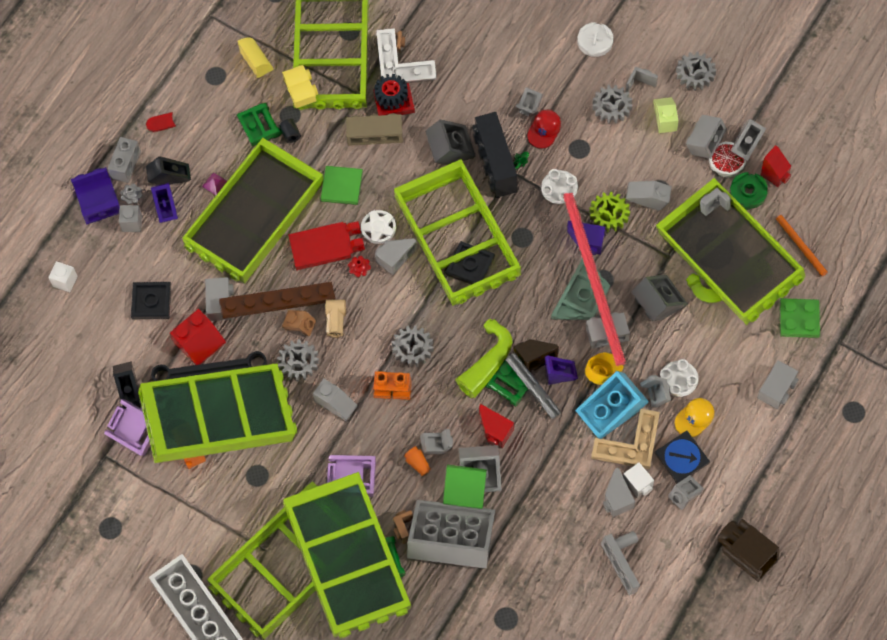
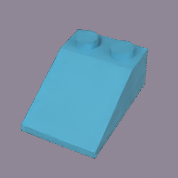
M616 371L575 411L599 439H602L636 415L649 401L625 373Z

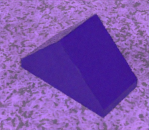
M170 184L151 187L159 222L178 219Z
M553 356L545 357L548 385L578 379L574 361Z

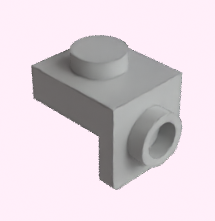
M526 87L519 104L516 105L520 109L519 113L527 116L530 113L536 115L544 94Z
M718 188L710 194H706L700 201L701 212L707 216L720 205L729 211L731 209L729 195L726 192L722 193Z
M652 375L640 383L641 387L648 389L652 407L657 408L671 401L667 379Z
M445 429L441 433H423L420 435L423 454H445L452 448L453 438L450 436L449 429Z

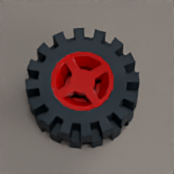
M386 74V78L381 76L380 80L376 81L374 86L376 101L379 102L381 107L384 105V109H387L388 106H390V110H393V106H396V109H398L399 104L403 106L404 101H407V83H405L404 79L401 80V76L398 75L396 78L395 74H392V77Z

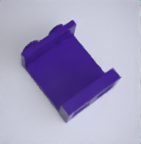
M106 167L95 169L87 174L77 175L71 179L86 225L119 214L120 205Z

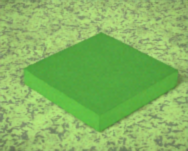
M326 166L321 202L358 205L363 169Z
M447 465L443 504L482 509L487 469Z

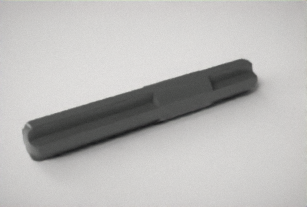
M515 353L509 355L506 358L508 364L552 419L556 418L561 413L560 409Z

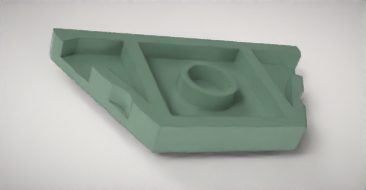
M583 258L551 314V319L589 320L596 316L599 309ZM597 270L606 297L610 290V284L601 277L600 272Z

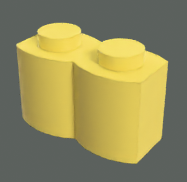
M301 65L282 72L295 108L317 101L316 95H318L315 84L311 85L310 80H312L309 69L305 70L304 66Z

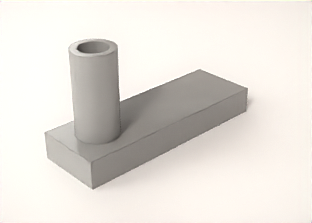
M634 531L614 539L612 534L604 536L601 542L629 596L637 592L640 584L622 554L621 549L638 542V537Z

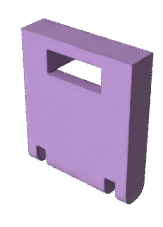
M121 399L120 403L127 408L117 406L107 426L115 431L113 433L105 430L104 434L140 456H145L150 447V441L147 435L144 443L140 442L146 430L143 410L127 400Z
M329 456L328 461L336 463H328L327 483L356 472L360 473L363 481L364 468L371 469L370 484H363L368 496L374 497L375 456ZM356 485L329 496H362L359 486Z

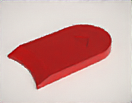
M173 112L149 118L146 122L147 129L151 132H158L175 127L176 125L172 118Z

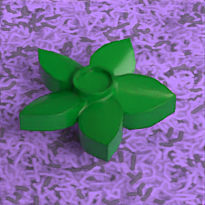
M528 151L523 152L521 155L516 153L515 160L513 161L516 170L520 165L524 167L528 163Z

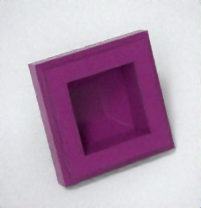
M213 172L202 187L217 195L227 183V180Z

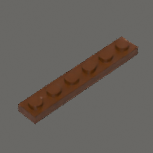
M332 282L220 298L219 304L222 318L226 319L324 304L326 300H335L336 298Z

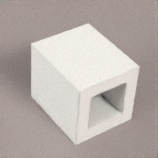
M56 261L48 278L53 287L71 292L78 276L74 267Z
M637 463L623 474L627 486L637 498L642 494L646 496L653 490L654 479L640 463Z

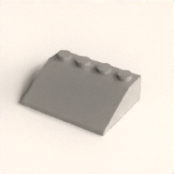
M417 500L408 537L407 558L487 569L495 510Z

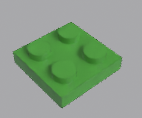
M781 298L780 337L819 338V300Z

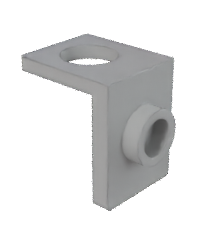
M635 66L626 84V92L630 91L635 79L656 87L658 75L653 74L647 69Z

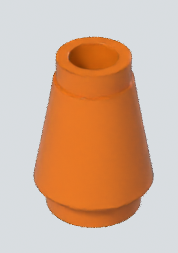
M415 446L405 453V461L421 476H424L431 470L421 449Z

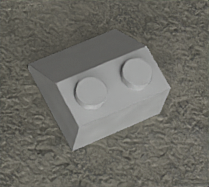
M498 445L459 448L460 466L487 469L485 492L502 491Z

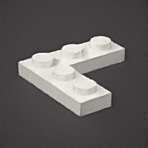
M395 28L376 30L381 76L386 78V74H389V77L395 74L397 78L399 75L401 80H405V83L436 80L435 60L398 64Z

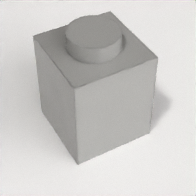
M139 205L120 206L119 224L122 232H141L142 213Z

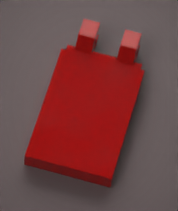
M359 221L348 224L339 222L288 234L296 271L349 259L352 253L365 250L363 238L350 241V236L361 234Z

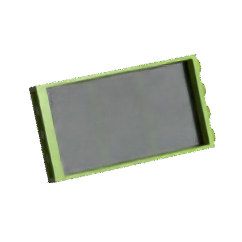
M262 138L182 237L184 247L191 253H197L203 261L213 263L219 271L227 272L233 280L241 281L245 284L323 185V174Z
M715 178L656 225L659 234L746 325L757 320L764 310H769L776 300L780 297H785L792 287L801 284L806 277L801 265ZM716 188L722 193L726 192L731 199V209L729 211L720 205L707 216L701 212L700 201L703 196L710 194Z

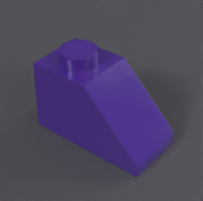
M568 220L567 233L578 245L573 225ZM582 223L592 255H601L605 226Z

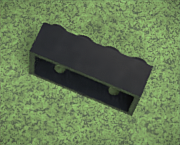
M497 112L475 117V124L472 125L473 139L475 145L478 144L479 158L484 162L483 170L485 176L489 177L488 185L490 191L495 193L496 198L517 193V173Z

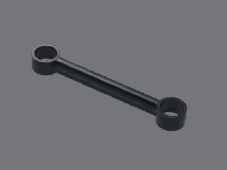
M255 351L249 354L248 358L171 369L161 364L152 369L151 376L153 381H159L155 379V375L159 371H167L168 376L164 380L253 367L251 361L257 357L264 359V363L261 365L263 366L267 365V360L262 352Z

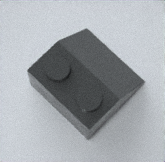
M440 119L426 130L428 142L436 163L449 165L460 159L465 161L476 157L466 125Z
M667 275L645 277L631 291L637 303L643 307L647 317L652 321L664 320L688 305Z

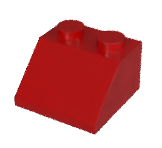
M199 308L170 332L173 343L195 365L202 364L226 344L225 339Z

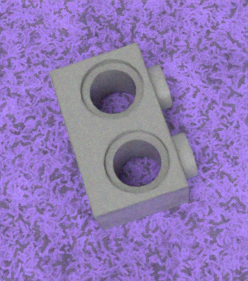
M123 137L119 138L108 166L111 179L129 183L141 153L138 141Z

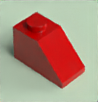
M775 145L764 157L760 175L779 188L782 183L785 184L790 179L791 165L778 146Z
M480 404L479 416L487 442L490 445H498L503 448L514 431V422Z

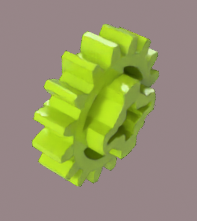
M604 192L602 198L596 196V201H592L591 207H589L590 220H594L593 225L605 226L607 232L610 231V228H613L616 232L617 226L623 228L624 223H628V217H630L629 204H625L626 199H619L620 194L613 196L612 192H610L609 196H606Z

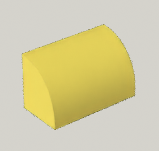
M253 38L238 40L240 53L257 78L273 70V66Z

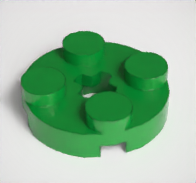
M744 172L733 179L730 194L745 210L759 207L765 202L768 194V185L759 174L755 173L753 175L749 174V172ZM746 187L753 189L751 194L745 192Z

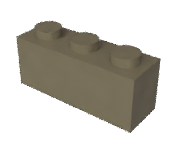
M392 113L382 116L373 114L363 117L357 115L346 117L348 146L403 143L401 114Z

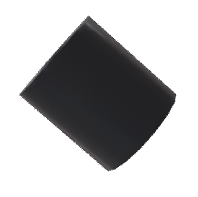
M286 119L280 123L279 128L287 143L296 142L301 138L294 119Z

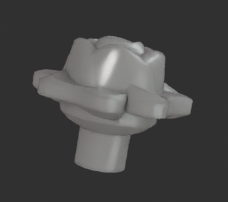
M134 183L131 186L125 185V188L120 191L122 195L121 200L126 201L129 205L132 203L136 204L143 196L141 193L142 189Z

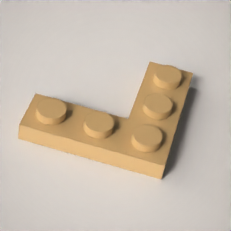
M640 409L634 445L595 438L591 459L635 466L637 463H640L645 469H650L660 412Z

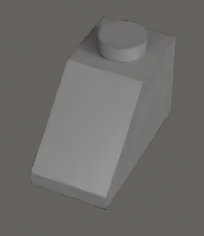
M751 119L746 121L736 137L731 152L748 161L766 128Z
M657 181L629 182L626 200L660 211L669 203L671 186Z
M412 238L386 241L384 245H380L375 251L376 263L394 275L417 250V240Z
M324 378L313 392L314 401L345 421L349 419L357 408V404L348 395Z
M616 468L613 472L605 493V501H603L606 512H610L612 517L635 507V500L619 468Z

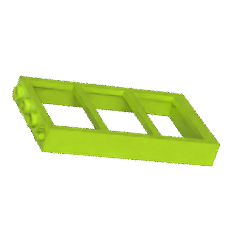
M296 0L293 68L301 65L361 66L360 94L316 95V102L299 107L298 109L367 108L369 0ZM308 1H362V23L301 24V3ZM362 31L361 58L300 59V32Z
M462 159L394 188L395 199L452 306L459 303L463 304L471 297L481 296L485 291L491 288L496 289L502 283L514 281L516 277L521 275V266ZM462 178L475 205L419 229L405 203ZM480 211L494 238L437 263L423 236ZM498 244L510 268L453 293L441 269L448 267L452 262L456 263L467 256L479 253V250H486Z
M312 481L301 492L318 486ZM328 496L313 501L341 529L356 524ZM303 505L293 508V512L298 511ZM285 507L207 579L210 585L208 589L215 596L219 594L223 598L222 603L229 610L233 608L237 612L235 616L243 624L247 622L251 626L249 628L251 633L256 637L260 636L263 640L316 591L312 581L295 598L252 555L277 529L301 551L296 536L284 525L289 519ZM362 529L347 534L354 543L328 567L308 549L313 564L322 571L318 576L321 584L327 581L360 549V545L369 541L367 534ZM245 559L289 602L263 629L218 585Z

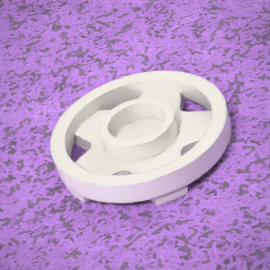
M374 210L363 218L361 231L367 241L373 244H383L391 240L395 235L396 222L390 213ZM391 221L393 223V229L389 226ZM365 232L371 233V238ZM382 235L387 236L384 239H380Z

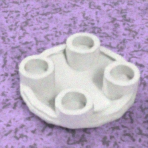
M557 169L550 170L541 184V191L545 199L555 204L565 203L564 194L573 193L572 195L575 196L578 190L577 178L567 171Z
M685 359L670 362L660 371V377L667 379L669 392L672 396L683 397L689 395L698 385V373Z

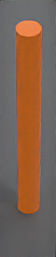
M779 215L776 218L777 222L822 277L826 275L828 271L786 219Z

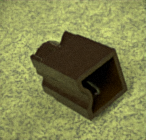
M741 519L739 524L734 520L729 522L718 536V541L724 546L722 553L757 582L779 560V547L744 519Z

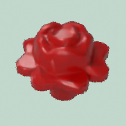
M359 256L358 259L353 257L352 261L348 264L350 268L349 273L354 274L356 277L366 276L367 271L371 269L370 261L364 259L363 256Z

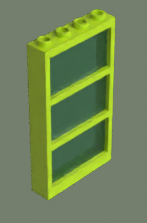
M278 364L141 383L138 393L154 463L293 441L295 434H297V426L295 422H292V407L287 402L288 392L287 388L283 387V372L279 370Z
M359 472L283 499V505L334 638L338 636L340 639L351 635V631L356 629L363 631L370 628L369 624L375 622L382 624L387 622L389 617L393 615L400 617L408 613L411 603Z

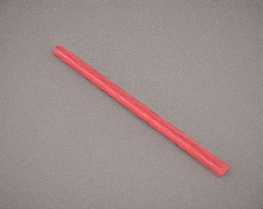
M565 193L563 198L575 231L578 246L581 250V256L594 292V298L600 311L615 365H625L624 353H622L616 327H614V321H612L611 312H609L610 308H608L601 280H599V274L596 270L595 261H593L594 257H592V251H590L580 213L577 209L578 207H576L577 203L574 201L575 197H573V193Z

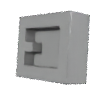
M689 475L674 486L668 497L682 510L689 501L700 495L704 488Z

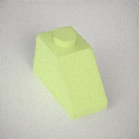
M672 97L653 99L658 132L677 131L679 120L676 104Z

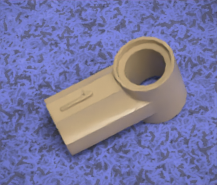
M345 299L326 300V334L332 338H339L343 336L346 301Z

